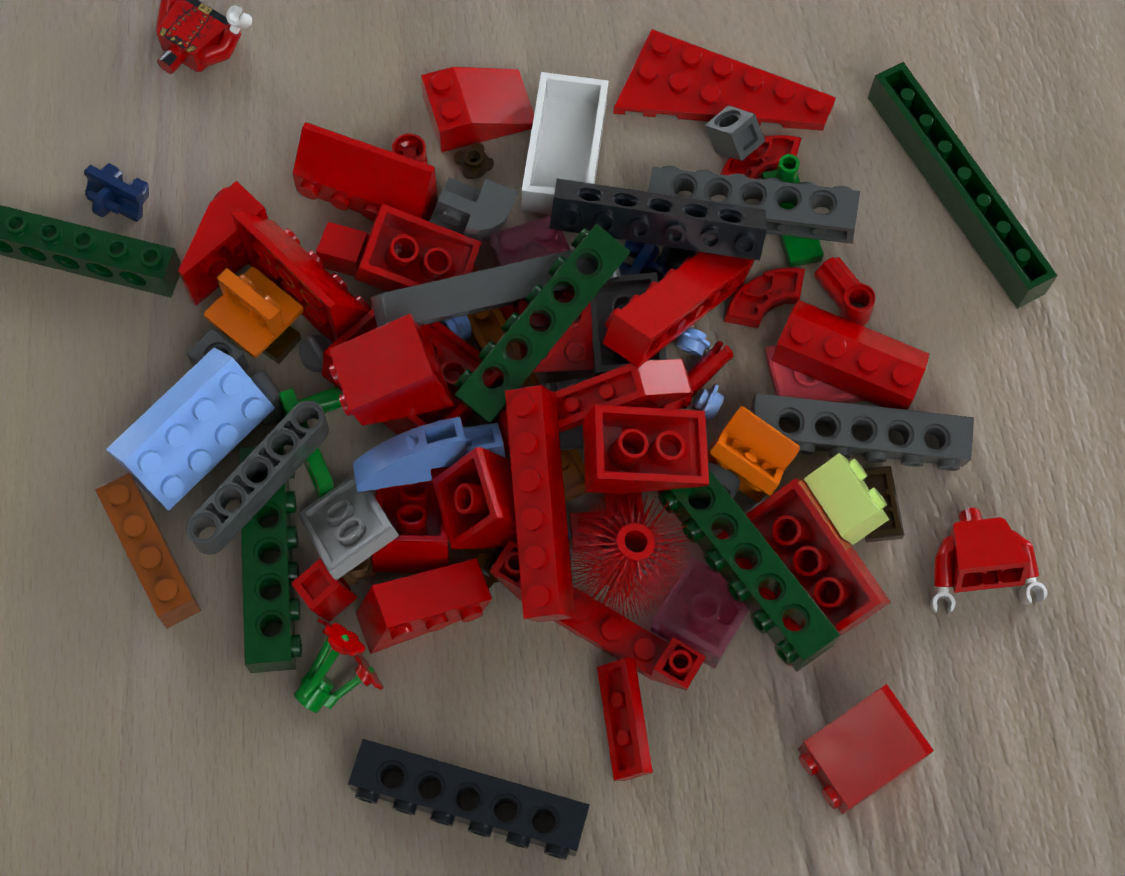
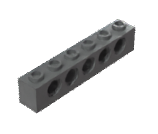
M675 166L652 167L648 192L678 196L676 194L681 191H689L692 194L684 198L766 210L767 234L853 244L860 191L852 190L847 186L830 188L817 186L812 182L796 184L783 182L777 178H765L762 180L748 178L743 174L727 176L714 174L709 170L693 172L680 170ZM714 195H723L726 197V199L722 201H714L711 199V197ZM748 199H757L760 201V203L757 205H748L745 203V201H747ZM783 203H791L795 207L786 210L782 209L779 205ZM825 207L829 212L820 214L814 211V209Z
M756 393L752 400L751 412L800 446L798 454L812 455L817 450L829 452V456L832 458L838 453L842 454L846 459L851 458V454L865 456L866 461L875 463L887 462V458L901 460L902 465L911 467L923 466V462L937 464L938 469L957 471L960 469V466L963 467L971 461L974 417ZM783 418L791 419L796 425V432H783L779 427V420ZM818 422L827 423L832 429V436L822 437L818 435L815 430V424ZM854 426L864 428L868 434V440L863 442L856 440L851 433V428ZM896 430L900 432L904 439L903 445L898 446L891 443L888 438V431ZM925 434H932L937 437L940 443L939 449H931L925 444Z

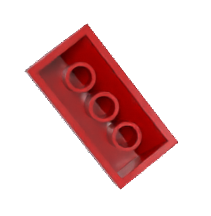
M307 122L304 123L292 173L296 190L301 195L312 200L318 198L330 202L334 207L343 211L350 209L361 213L371 221H374L382 204L426 221L430 220L438 202L434 166Z
M798 300L777 342L771 361L878 406L908 410L926 370L930 353Z

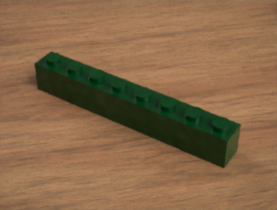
M902 62L875 75L868 99L1018 309L1045 295L1058 276L906 64Z

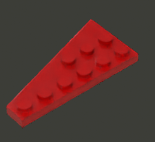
M651 29L616 101L613 114L625 115V111L644 113L643 116L656 117V114L675 115L678 119L709 122L729 105L754 113L759 126H761V122L781 124L783 128L823 131L837 97Z

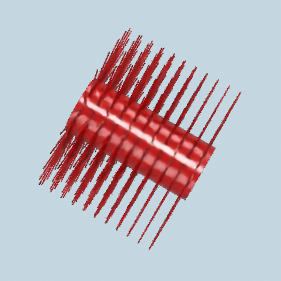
M628 493L629 521L627 503L625 501V515L620 498L622 519L618 505V513L614 504L611 509L609 508V517L604 508L602 511L605 515L602 512L600 514L596 511L602 521L599 518H594L590 523L591 526L582 521L587 526L579 524L586 529L580 526L578 528L583 529L585 532L579 529L576 530L583 533L584 535H579L584 538L573 534L576 538L580 539L576 542L572 541V543L578 544V546L573 545V547L584 550L575 549L579 552H570L580 554L572 557H584L574 559L587 560H571V562H580L571 563L579 564L572 567H584L571 572H582L576 575L588 574L579 577L582 579L588 576L583 580L586 582L582 585L586 586L593 582L587 586L590 588L584 592H588L591 589L592 591L588 594L590 595L594 591L593 589L597 588L587 606L607 584L604 592L608 586L610 587L599 612H601L605 603H607L606 601L610 598L613 613L614 600L616 610L618 597L619 621L621 608L620 594L621 605L623 607L626 600V611L628 613L627 598L631 612L633 606L630 592L635 611L636 598L638 599V607L642 606L641 602L643 603L645 598L648 604L650 603L649 599L651 601L654 599L659 605L660 603L653 597L650 591L652 590L654 595L656 593L658 596L661 593L665 597L661 591L666 595H669L671 592L665 586L673 590L666 583L670 584L673 588L675 587L669 582L673 581L666 575L669 574L677 577L674 573L680 574L674 570L681 571L672 567H677V565L669 563L684 565L676 562H682V560L674 559L680 556L670 555H680L671 553L685 552L671 550L678 549V546H668L674 543L660 544L673 541H690L674 540L681 537L665 539L676 535L673 533L664 537L672 532H667L665 529L657 533L664 528L661 527L662 525L657 526L660 522L656 525L655 523L666 509V506L648 527L646 526L650 519L644 526L654 500H652L650 507H648L643 515V511L642 514L640 511V499L639 512L637 515L636 508L634 519V493L633 517ZM601 545H606L608 549L602 548ZM641 569L646 570L648 575L644 574Z

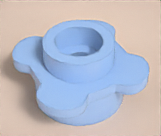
M690 327L678 336L679 339L676 346L693 355L702 356L704 350L710 348V342L705 340L707 336L705 333Z
M714 384L712 388L707 390L701 389L692 406L697 409L696 411H705V418L709 421L715 417L724 400V396L717 392L719 387L717 384Z

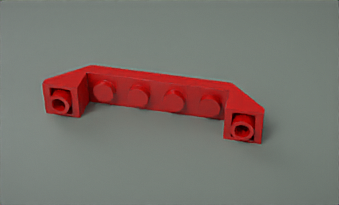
M682 359L648 360L639 368L629 363L553 392L556 394L559 433L582 425L583 419L594 405L631 407L651 399L658 407L693 395ZM506 410L499 413L490 424L498 423L504 443V458L511 460Z
M510 540L491 568L490 573L522 602L518 545ZM577 588L573 590L575 618L555 620L554 622L617 660L625 657L634 658L637 672L647 678L687 691L705 661L706 656L674 637L668 643L626 617L624 621V616L621 614L619 621V613L615 611L614 617V610L612 613L610 608L608 613L607 606H604L601 612H599L602 603H597V600L593 599L587 606L592 597L588 595L585 598L583 597L586 595L585 593L580 592Z

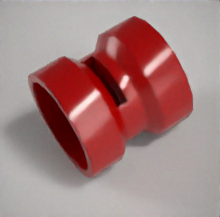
M406 133L394 140L392 152L428 164L426 145L420 136Z

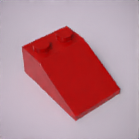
M450 67L421 75L423 98L441 153L469 146L473 143H480L532 129L534 112L519 69Z
M235 181L229 187L221 189L209 203L178 269L190 300L195 306L220 287L217 277L228 268L236 274L248 264L231 213L238 209L268 219L265 207L238 181Z
M382 204L375 216L354 279L390 292L394 289H403L472 272L482 242Z
M594 405L583 419L585 492L613 493L614 491L615 494H618V492L619 494L709 485L705 411Z
M449 467L431 469L432 480ZM432 480L376 490V499L399 536L372 555L373 572L422 573L448 566L449 539Z

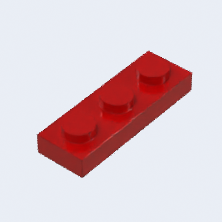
M625 657L597 667L614 781H627L653 773L635 659Z

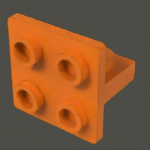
M251 267L246 273L236 276L227 268L217 277L223 295L204 312V316L250 356L257 358L304 310L301 304L255 267Z
M740 406L707 449L708 462L718 464L722 468L734 473L741 482L738 489L754 501L760 502L766 494L771 496L779 486L783 472L799 453L800 446L754 413Z

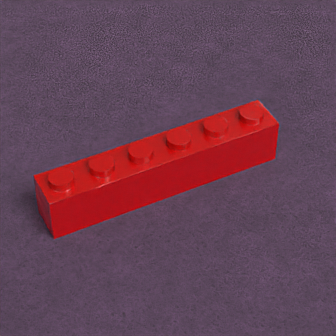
M698 252L694 257L688 256L676 270L670 269L661 281H653L640 296L634 295L621 310L616 308L609 315L605 323V327L608 330L602 343L639 368L742 287L755 260Z
M542 385L505 391L523 619L547 622L575 618L556 394Z

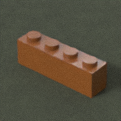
M128 473L95 489L158 618L168 629L200 612L201 609L139 486L131 474Z

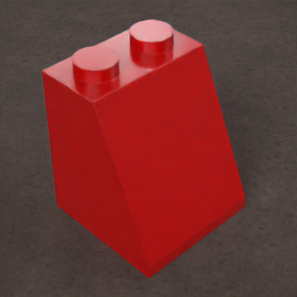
M411 313L329 349L333 364L329 365V370L333 380L338 386L341 385L343 394L339 396L341 406L347 416L353 415L362 426L442 410L455 405L434 347Z
M476 447L432 480L451 549L505 548L510 540L517 544L511 460L482 447Z
M887 684L805 740L798 748L801 753L799 756L801 765L810 776L816 775L824 787L821 789L824 799L832 809L838 808L842 815L918 765L934 751Z

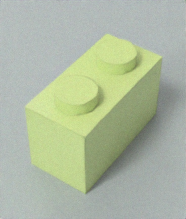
M838 453L805 477L804 480L840 536L854 545L889 520L883 511L887 504L874 487L869 490L863 481L867 474L856 459L849 461L842 454Z

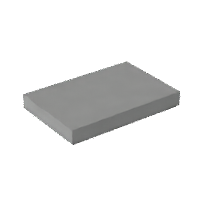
M354 474L298 514L327 570L335 580L345 575L399 536L372 491L357 492Z

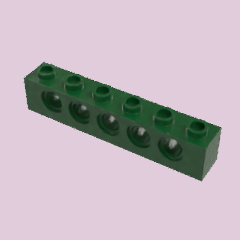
M0 205V255L172 297L180 277L178 269L181 265L175 248Z
M598 224L590 232L584 228L571 243L575 248L573 253L567 260L563 256L558 258L547 272L552 276L544 288L539 284L534 287L524 300L529 306L520 316L514 312L501 328L505 335L497 344L491 340L478 355L482 362L476 370L472 372L467 369L454 384L459 389L455 394V398L486 424H490L506 405L505 391L521 387L630 254L626 247ZM581 258L590 259L595 265V273L591 275L581 274L576 267V261ZM557 286L569 288L572 292V300L568 303L556 301L553 296V289ZM534 314H543L549 320V328L543 332L535 331L530 326L529 318ZM511 342H520L526 348V356L521 360H513L507 355L506 346ZM488 370H496L501 373L503 384L499 388L490 389L484 385L482 375Z
M256 447L239 448V465ZM285 447L279 448L276 454L286 455ZM259 472L255 474L251 482H262L266 479L268 473ZM295 472L289 479L295 478ZM289 479L241 529L245 666L250 673L295 670L296 658L302 657L301 635H295L294 622L301 620L299 598H294L293 585L291 584L299 577L298 562H292V549L298 548V534L296 526H291L290 513H296L297 504L295 491H289ZM266 517H279L274 526L267 528L261 526L262 521ZM267 552H280V556L275 562H262V558ZM277 586L281 588V593L275 599L267 600L263 598L264 592L269 587ZM274 622L283 624L282 630L278 635L273 637L264 635V631L269 624Z
M709 468V485L659 490L658 498L663 508L666 506L665 510L668 513H674L679 521L682 522L681 527L684 528L681 529L686 538L692 543L696 542L703 550L707 565L715 573L720 572L728 583L727 588L731 596L738 603L743 602L751 612V620L755 627L762 634L767 633L775 643V651L782 662L786 665L791 664L795 671L798 672L834 646L840 637V633ZM699 500L705 504L706 508L701 510L695 509L689 504V501ZM712 530H724L729 538L719 539L713 535ZM739 558L748 560L752 565V569L740 568L735 560ZM767 588L775 594L776 599L767 600L760 595L758 590ZM787 618L793 619L798 623L800 630L791 631L787 629L782 620Z

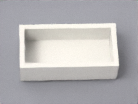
M541 72L522 185V211L551 215L557 178L595 184L607 105L608 80Z

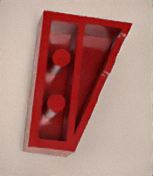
M475 558L372 585L358 608L356 616L369 652L373 654L426 633L440 630L458 621L470 622L478 619L484 614L483 611L491 602L492 596L478 560Z

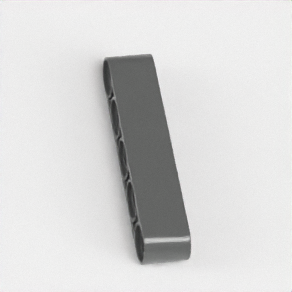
M304 401L296 405L190 517L186 527L187 534L200 552L212 555L224 549L326 439L329 433V426L324 411L319 404L314 401ZM308 419L319 420L314 427H302V424ZM282 446H293L292 451L286 455L276 454ZM259 472L268 473L266 479L262 482H251L255 474ZM231 500H242L241 505L236 510H225L226 505ZM207 527L216 528L210 538H199L203 529Z

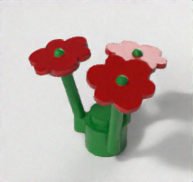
M318 618L317 622L325 626L322 633L328 637L308 673L300 681V687L294 693V697L308 710L318 713L323 705L331 709L341 697L362 682L367 687L373 684L375 688L382 690L384 686L378 679L374 668L370 667L361 655L365 651V646L358 641L359 637L354 632L347 631L344 626L338 623L330 624ZM339 654L354 656L358 663V666L354 668L357 676L334 693L331 692L334 684L325 676Z

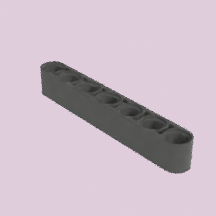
M575 249L375 295L370 299L377 328L410 313L418 325L423 326L518 304L521 300L526 299L537 284L544 288L552 278L547 272L560 256L567 260ZM581 258L576 261V267L581 274L591 275L595 273V265L590 259ZM619 268L606 283L621 278ZM557 286L553 289V295L570 292L571 290L565 286Z

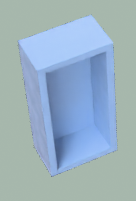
M214 347L106 450L127 473L131 474L133 479L152 499L169 511L275 407L233 357Z

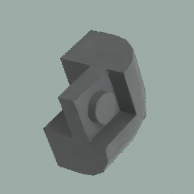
M449 177L438 199L430 222L478 241L488 240L499 233L506 223L518 191L487 178L482 189L478 190Z

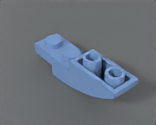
M460 417L419 426L394 436L367 451L353 462L357 492L431 481V469L450 467L476 447H482L505 457L504 443L498 423L463 428Z

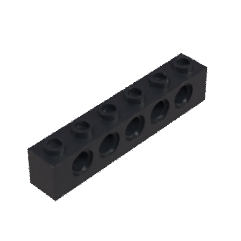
M559 178L556 179L549 229L580 233L584 228L590 232L598 224L613 238L758 261L761 258L767 232L766 210Z
M362 739L348 782L350 789L356 792L355 798L371 804H377L379 799L394 803L392 809L409 815H415L416 810L430 813L431 821L446 826H453L454 821L469 825V832L484 837H491L492 832L507 836L506 842L511 845L526 849L529 848L530 843L545 847L544 854L563 860L567 859L568 854L576 856L590 806L587 803L366 739ZM397 770L403 773V782L397 788L390 789L383 785V778L388 772ZM429 781H435L442 787L439 796L432 800L424 799L420 795L421 787ZM465 792L475 793L479 797V804L473 810H462L457 805L460 795ZM502 803H510L517 809V815L509 822H502L494 814L496 808ZM537 815H550L555 821L554 828L548 833L536 831L532 822Z

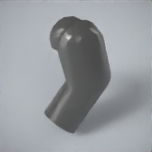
M261 370L255 373L251 380L275 407L261 421L264 426H270L275 421L278 423L283 416L279 399L280 390L266 371Z

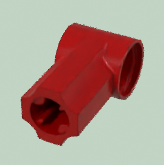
M832 257L823 262L815 271L814 278L839 307L842 318L861 326L866 325L871 318L876 301L873 289L866 284L860 283L840 257ZM851 303H860L864 307L857 308L854 307Z

